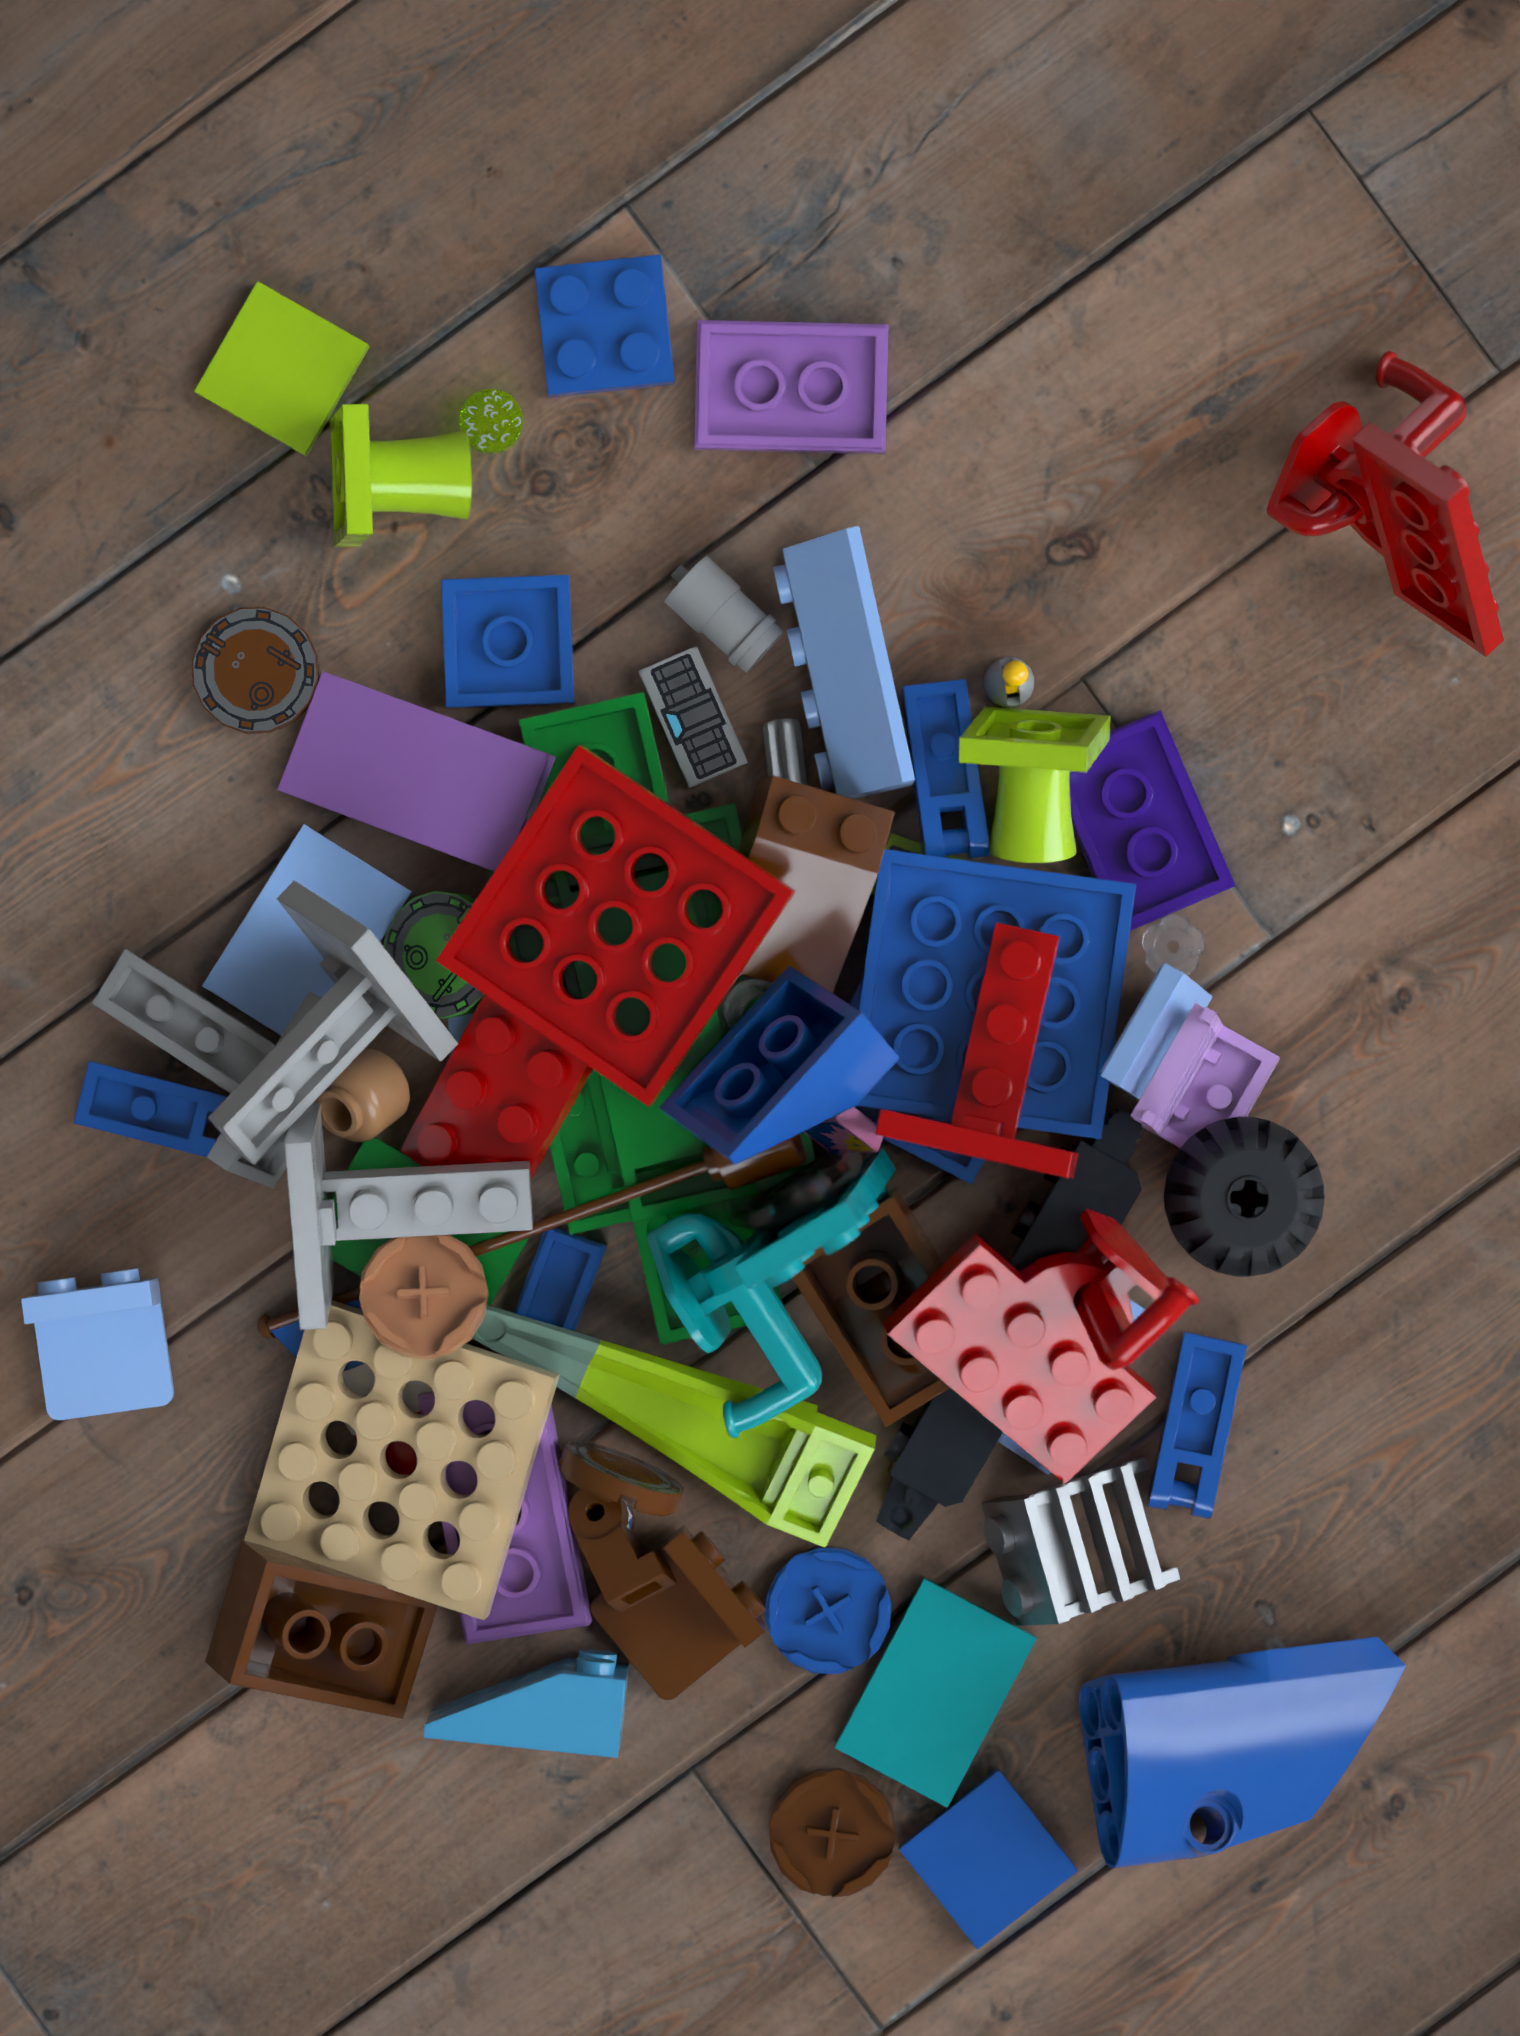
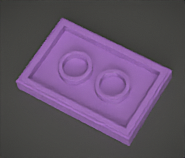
M697 320L694 449L885 454L888 324Z

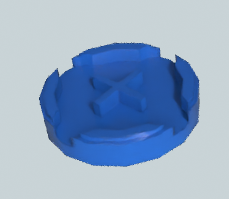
M816 1546L795 1554L776 1571L766 1593L767 1610L765 1611V1622L773 1643L790 1663L812 1673L840 1674L861 1665L880 1649L890 1628L891 1598L883 1576L866 1557L844 1547L826 1546L824 1548Z

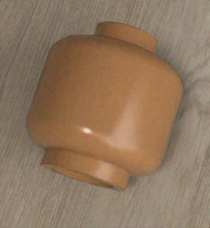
M368 1047L364 1048L316 1099V1103L321 1104L322 1124L328 1131L343 1139L357 1143L372 1140L407 1111L410 1101L409 1084L402 1068L391 1057L382 1051Z

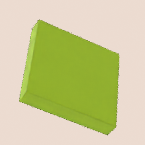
M257 281L194 392L307 457L367 353L369 345Z

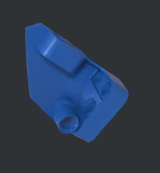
M1378 1637L1250 1652L1230 1656L1226 1661L1110 1674L1085 1682L1079 1691V1716L1098 1840L1105 1863L1114 1869L1199 1858L1311 1820L1360 1750L1392 1695L1406 1665ZM1194 1812L1200 1815L1206 1826V1836L1203 1843L1198 1842L1190 1831V1818Z

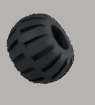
M1241 1116L1218 1120L1192 1135L1181 1146L1172 1160L1166 1175L1164 1189L1166 1216L1170 1229L1178 1243L1201 1265L1215 1272L1235 1277H1251L1271 1273L1297 1258L1307 1248L1318 1230L1325 1199L1324 1183L1319 1166L1311 1151L1299 1137L1272 1121L1257 1117ZM1245 1180H1252L1253 1190L1262 1193L1261 1204L1251 1205L1249 1215H1241L1240 1206L1230 1202L1232 1190H1242Z

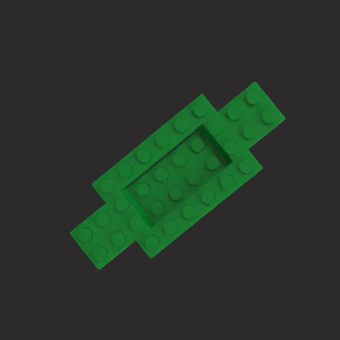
M644 692L519 720L524 745L556 757L538 805L578 745H583L669 804ZM735 803L684 814L738 851L742 832ZM599 816L589 819L581 830L582 844L593 854L602 855L611 849L615 841V830L612 824L607 819ZM647 853L636 862L634 876L637 883L643 889L657 891L667 882L669 868L661 856L655 853ZM487 869L489 879L493 875L494 871ZM559 870L554 872L548 878L545 885L547 899L558 908L565 909L572 906L579 896L578 881L567 871ZM701 889L690 897L687 906L688 915L696 925L704 928L712 927L719 921L722 902L714 892ZM610 907L600 916L598 929L605 941L613 945H621L631 936L633 922L625 910L619 907ZM528 924L518 926L510 937V949L514 956L524 962H532L540 956L544 942L539 930ZM665 943L654 951L651 963L653 971L659 978L665 981H676L683 975L686 969V957L678 946ZM574 961L566 967L563 973V985L570 995L576 998H586L596 988L597 976L594 969L588 963ZM739 975L654 1104L650 1107L594 1069L592 1070L550 1146L564 1211L704 1160L702 1147L707 1144L665 1115L659 1107L772 984ZM628 997L624 999L616 1010L617 1024L628 1034L639 1035L643 1033L650 1023L648 1006L638 998ZM804 1132L800 1133L805 1150L806 1163L735 1190H731L724 1180L716 1183L710 1173L706 1172L567 1223L569 1234L572 1235L628 1221L633 1222L660 1345L691 1339L692 1337L666 1297L647 1240V1234L669 1220L686 1213L708 1216L734 1231L741 1240L756 1232L757 1230L752 1229L754 1227L755 1229L762 1228L757 1227V1225L764 1222L758 1192L820 1178L811 1138ZM696 1239L680 1248L696 1262L701 1270L711 1263ZM779 1286L773 1287L772 1289L782 1303ZM732 1301L723 1305L728 1314L731 1329L747 1326Z

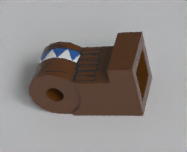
M582 1489L574 1495L568 1510L570 1525L607 1604L622 1613L677 1584L665 1559L654 1551L646 1555L643 1554L633 1533L635 1522L633 1509L623 1497L622 1499L619 1498L618 1502H607Z

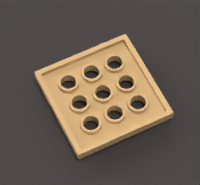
M332 1300L327 1327L324 1329L304 1330L244 1541L260 1544L386 1586L388 1589L485 1620L492 1608L560 1374L469 1344H464L452 1354L428 1360L403 1357L379 1343L365 1324L361 1309ZM348 1362H364L373 1371L375 1383L369 1394H356L346 1386L343 1372ZM409 1381H422L432 1389L435 1396V1404L429 1414H416L406 1406L403 1391ZM469 1401H483L494 1411L495 1425L490 1433L475 1434L465 1424L463 1411ZM342 1421L354 1429L357 1436V1446L352 1454L341 1455L329 1447L326 1440V1431L331 1422ZM403 1441L415 1450L417 1466L413 1473L403 1475L396 1473L389 1467L386 1461V1450L391 1442ZM464 1461L474 1468L478 1482L473 1493L459 1494L449 1487L445 1477L446 1469L450 1462ZM314 1482H327L337 1490L340 1504L335 1514H321L310 1504L309 1490ZM377 1501L387 1502L397 1510L400 1524L396 1533L390 1535L381 1534L371 1526L368 1512L372 1503ZM444 1521L456 1528L460 1537V1545L456 1553L441 1554L431 1546L428 1539V1531L432 1523Z

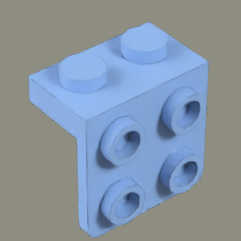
M139 1268L101 1273L102 1285L78 1289L76 1288L75 1277L37 1282L38 1294L21 1299L24 1323H34L46 1410L52 1419L66 1420L164 1406L171 1402L174 1397V1386L158 1277L140 1280Z

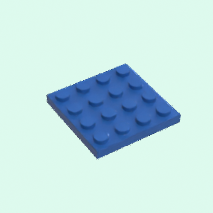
M885 849L876 879L858 1011L866 1017L900 1059L857 1106L952 1119L995 924L997 922L1060 937L1018 1128L1102 1139L1109 1081L1101 1076L1102 1073L1100 1071L1115 1045L1136 884Z

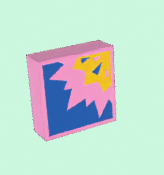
M855 1107L804 1131L806 1135L834 1156L878 1152L884 1137L875 1135L877 1124Z

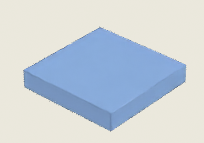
M1166 963L1161 965L1101 1069V1076L1139 1101L1194 1003L1207 1007L1213 996L1185 973Z

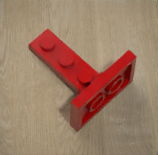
M996 922L951 1124L881 1109L875 1135L1060 1177L1074 1178L1079 1153L1015 1139L1059 946V936ZM1002 1123H1004V1124H1003L1002 1133H1001V1136H1000L1001 1126H1002Z

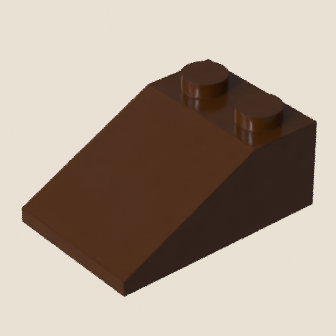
M774 775L757 781L738 852L796 890V892L740 974L741 976L773 984L791 966L833 994L878 876L895 814L894 811Z
M897 1187L877 1201L879 1207L868 1215L870 1221L858 1229L861 1234L856 1239L829 1255L825 1253L822 1246L814 1250L815 1253L803 1262L805 1268L792 1277L885 1427L950 1389L946 1383L887 1334L883 1324L943 1265L933 1245Z
M241 1541L205 1662L232 1685L403 1719L438 1605L260 1544Z

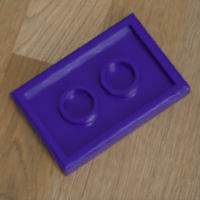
M1161 710L1110 731L1109 742L1087 772L1070 771L1071 818L1074 837L1091 877L1136 884L1130 931L1235 887V883Z

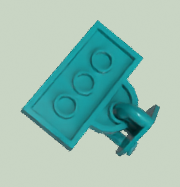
M883 1148L837 1175V1177H847L846 1179L832 1178L833 1180L843 1181L842 1183L840 1182L838 1187L835 1185L829 1191L826 1190L827 1192L811 1190L812 1192H822V1194L810 1192L805 1194L818 1196L816 1199L815 1197L805 1195L800 1197L812 1199L813 1201L809 1203L811 1206L812 1203L814 1204L822 1198L836 1193L819 1207L796 1218L802 1211L799 1208L798 1210L786 1208L795 1202L793 1201L776 1211V1213L788 1214L787 1217L786 1215L774 1214V1216L784 1218L782 1221L780 1220L778 1225L775 1223L774 1226L772 1225L768 1229L762 1227L760 1229L764 1231L757 1230L743 1240L724 1224L703 1214L686 1213L675 1217L647 1234V1240L666 1297L696 1344L707 1353H711L721 1346L731 1332V1323L723 1305L732 1301L781 1379L744 1401L735 1404L731 1400L724 1402L723 1417L727 1432L731 1438H737L740 1432L767 1422L808 1398L819 1389L822 1382L821 1366L772 1288L782 1284L805 1268L803 1262L810 1258L817 1248L822 1246L825 1253L829 1255L846 1246L861 1234L858 1229L870 1221L868 1215L879 1207L877 1201L888 1194L885 1185L896 1171L894 1164ZM694 1239L698 1241L711 1262L703 1270L680 1249Z

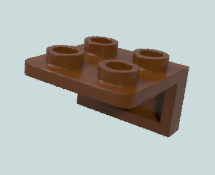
M685 1525L652 1550L667 1561L677 1584L622 1613L606 1603L602 1592L593 1599L590 1607L593 1617L656 1694L664 1700L676 1698L740 1644L746 1648L765 1632V1622L760 1618V1615L767 1609L761 1600L743 1580L734 1586L719 1567L726 1559L717 1546L702 1530L693 1536Z

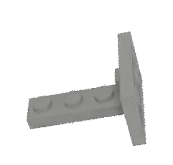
M295 880L278 896L277 900L324 958L319 965L335 985L208 1117L237 1153L253 1165L258 1162L385 1026H388L440 1062L458 1044L371 930Z
M127 949L122 953L92 1004L229 1093H232L277 1046V1044ZM308 992L277 1044L315 1006L321 997ZM288 1130L255 1165L240 1156L222 1134H220L207 1158L226 1171L274 1188L287 1167L285 1141Z
M312 1103L288 1129L285 1153L300 1330L324 1329L327 1327L335 1287L332 1245H335L336 1241L533 1230L534 1218L530 1161L326 1172L321 1104ZM328 1192H336L338 1220H335L334 1200H328Z

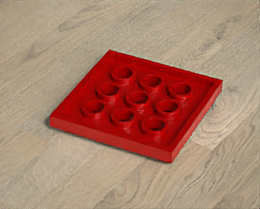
M578 745L436 961L650 1107L654 1104L796 890L583 745ZM596 816L607 819L615 830L613 846L602 855L589 852L581 841L583 825L589 819ZM647 853H655L661 856L669 868L667 882L657 891L643 889L637 883L634 876L636 862ZM559 870L571 873L579 884V896L576 902L565 909L551 904L545 893V885L548 878ZM701 889L714 892L722 902L723 911L721 918L715 925L709 928L696 925L690 919L687 911L690 897ZM610 907H619L625 910L633 922L631 936L621 945H613L605 941L598 929L600 916ZM522 924L535 927L543 937V950L540 956L532 962L519 960L510 949L511 934ZM662 944H674L685 954L686 969L683 975L676 981H665L659 978L653 971L652 956L654 951ZM574 961L588 963L594 969L597 976L596 988L586 998L573 997L566 991L563 985V973L566 967ZM628 997L642 1000L650 1011V1023L647 1029L639 1035H631L624 1032L616 1021L617 1007Z

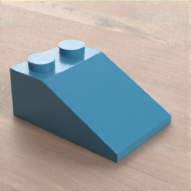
M581 1649L576 1659L564 1658L434 1707L425 1723L423 1738L618 1758L622 1739L629 1664L616 1663L617 1654L614 1652Z

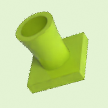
M342 404L330 419L334 548L360 547L373 534L372 512L422 513L468 520L471 508L472 468L470 444L466 430L432 437L370 441L369 405Z
M986 706L959 737V763L999 766L995 815L989 838V853L1004 860L1024 863L1057 862L1076 855L1077 850L1071 818L1070 771L1087 772L1110 740V715Z

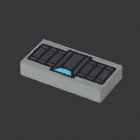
M697 646L638 671L689 789L748 764Z

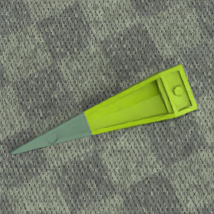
M489 1305L486 1307L483 1322L472 1338L505 1357L560 1374L557 1388L578 1399L654 1447L766 1525L826 1548L875 1450L876 1435L817 1412L818 1405L805 1401L797 1403L759 1426L740 1432L739 1437L731 1438L727 1432L723 1417L724 1402L731 1400L734 1404L739 1403L764 1390L763 1388Z

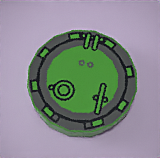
M434 891L414 897L395 914L385 934L384 948L437 1017L440 1019H450L474 1013L484 996L482 992L436 961L476 899L468 894Z

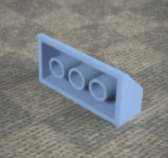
M859 526L846 528L783 548L784 565L773 567L780 603L793 602L798 627L787 629L794 666L807 664L812 689L800 692L808 729L821 727L826 752L814 754L821 789L824 791L834 789L837 795L856 799L911 787L915 777Z

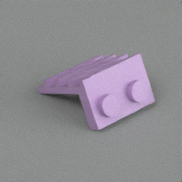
M1194 1003L1130 1116L1135 1121L1141 1123L1142 1128L1181 1148L1192 1135L1211 1123L1239 1116L1247 1117L1280 1058L1225 1027L1217 1013L1213 1010Z

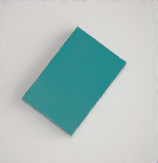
M923 1576L834 1744V1748L948 1808L1037 1637Z

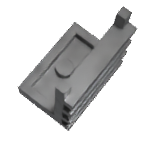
M1139 1457L1036 1493L1002 1496L981 1503L986 1518L984 1522L985 1538L990 1549L996 1554L1003 1578L1001 1586L1002 1598L1007 1610L1013 1615L1016 1626L1061 1624L1069 1621L1072 1617L1098 1611L1106 1605L1132 1599L1140 1593L1166 1587V1584L1180 1580L1177 1567L1161 1571L1134 1474L1149 1469L1146 1457ZM1110 1482L1113 1485L1139 1579L1131 1582L1128 1579L1102 1485ZM1080 1493L1107 1587V1590L1099 1593L1096 1590L1070 1498L1071 1495Z

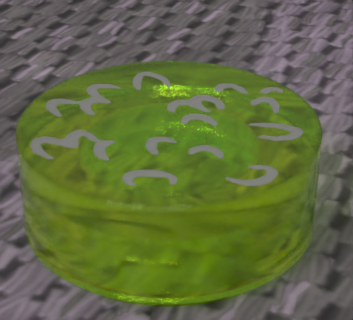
M483 389L474 393L466 400L460 412L459 424L461 431H467L469 444L473 449L483 454L496 455L510 450L517 444L523 433L524 417L519 404L510 394L499 389Z

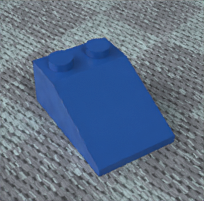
M789 966L659 1108L673 1121L736 1165L857 1106L900 1057L860 1011Z

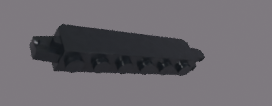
M1115 1109L1114 1113L1109 1112V1117L1104 1118L1106 1122L1103 1125L1102 1139L1093 1138L1090 1144L1077 1139L1072 1149L1062 1144L1058 1148L1079 1153L1074 1178L1044 1173L1043 1178L1052 1184L1040 1205L1029 1200L1018 1217L1011 1233L1019 1237L1020 1240L1007 1262L1019 1272L1043 1257L1063 1252L1077 1253L1081 1245L1089 1238L1080 1219V1215L1086 1209L1110 1216L1122 1225L1142 1190L1137 1172L1126 1166L1138 1145L1136 1140L1142 1138L1140 1133L1144 1131L1141 1128L1142 1124L1130 1116L1133 1111L1127 1112ZM952 1388L925 1403L912 1427L904 1422L900 1424L884 1452L886 1457L893 1460L888 1468V1473L892 1478L877 1514L876 1522L898 1536L910 1540L938 1503L944 1507L962 1503L1003 1431Z

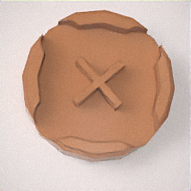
M451 1235L395 1237L376 1249L362 1271L359 1299L365 1324L380 1344L400 1356L428 1360L452 1354L473 1338L485 1318L489 1293L482 1264L470 1248Z

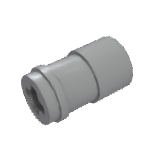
M707 555L690 571L680 565L671 575L678 584L665 599L664 603L698 634L703 633L727 655L729 663L734 667H740L745 673H748L783 635L784 630L776 624L777 620L771 614L767 616L740 591L741 587Z

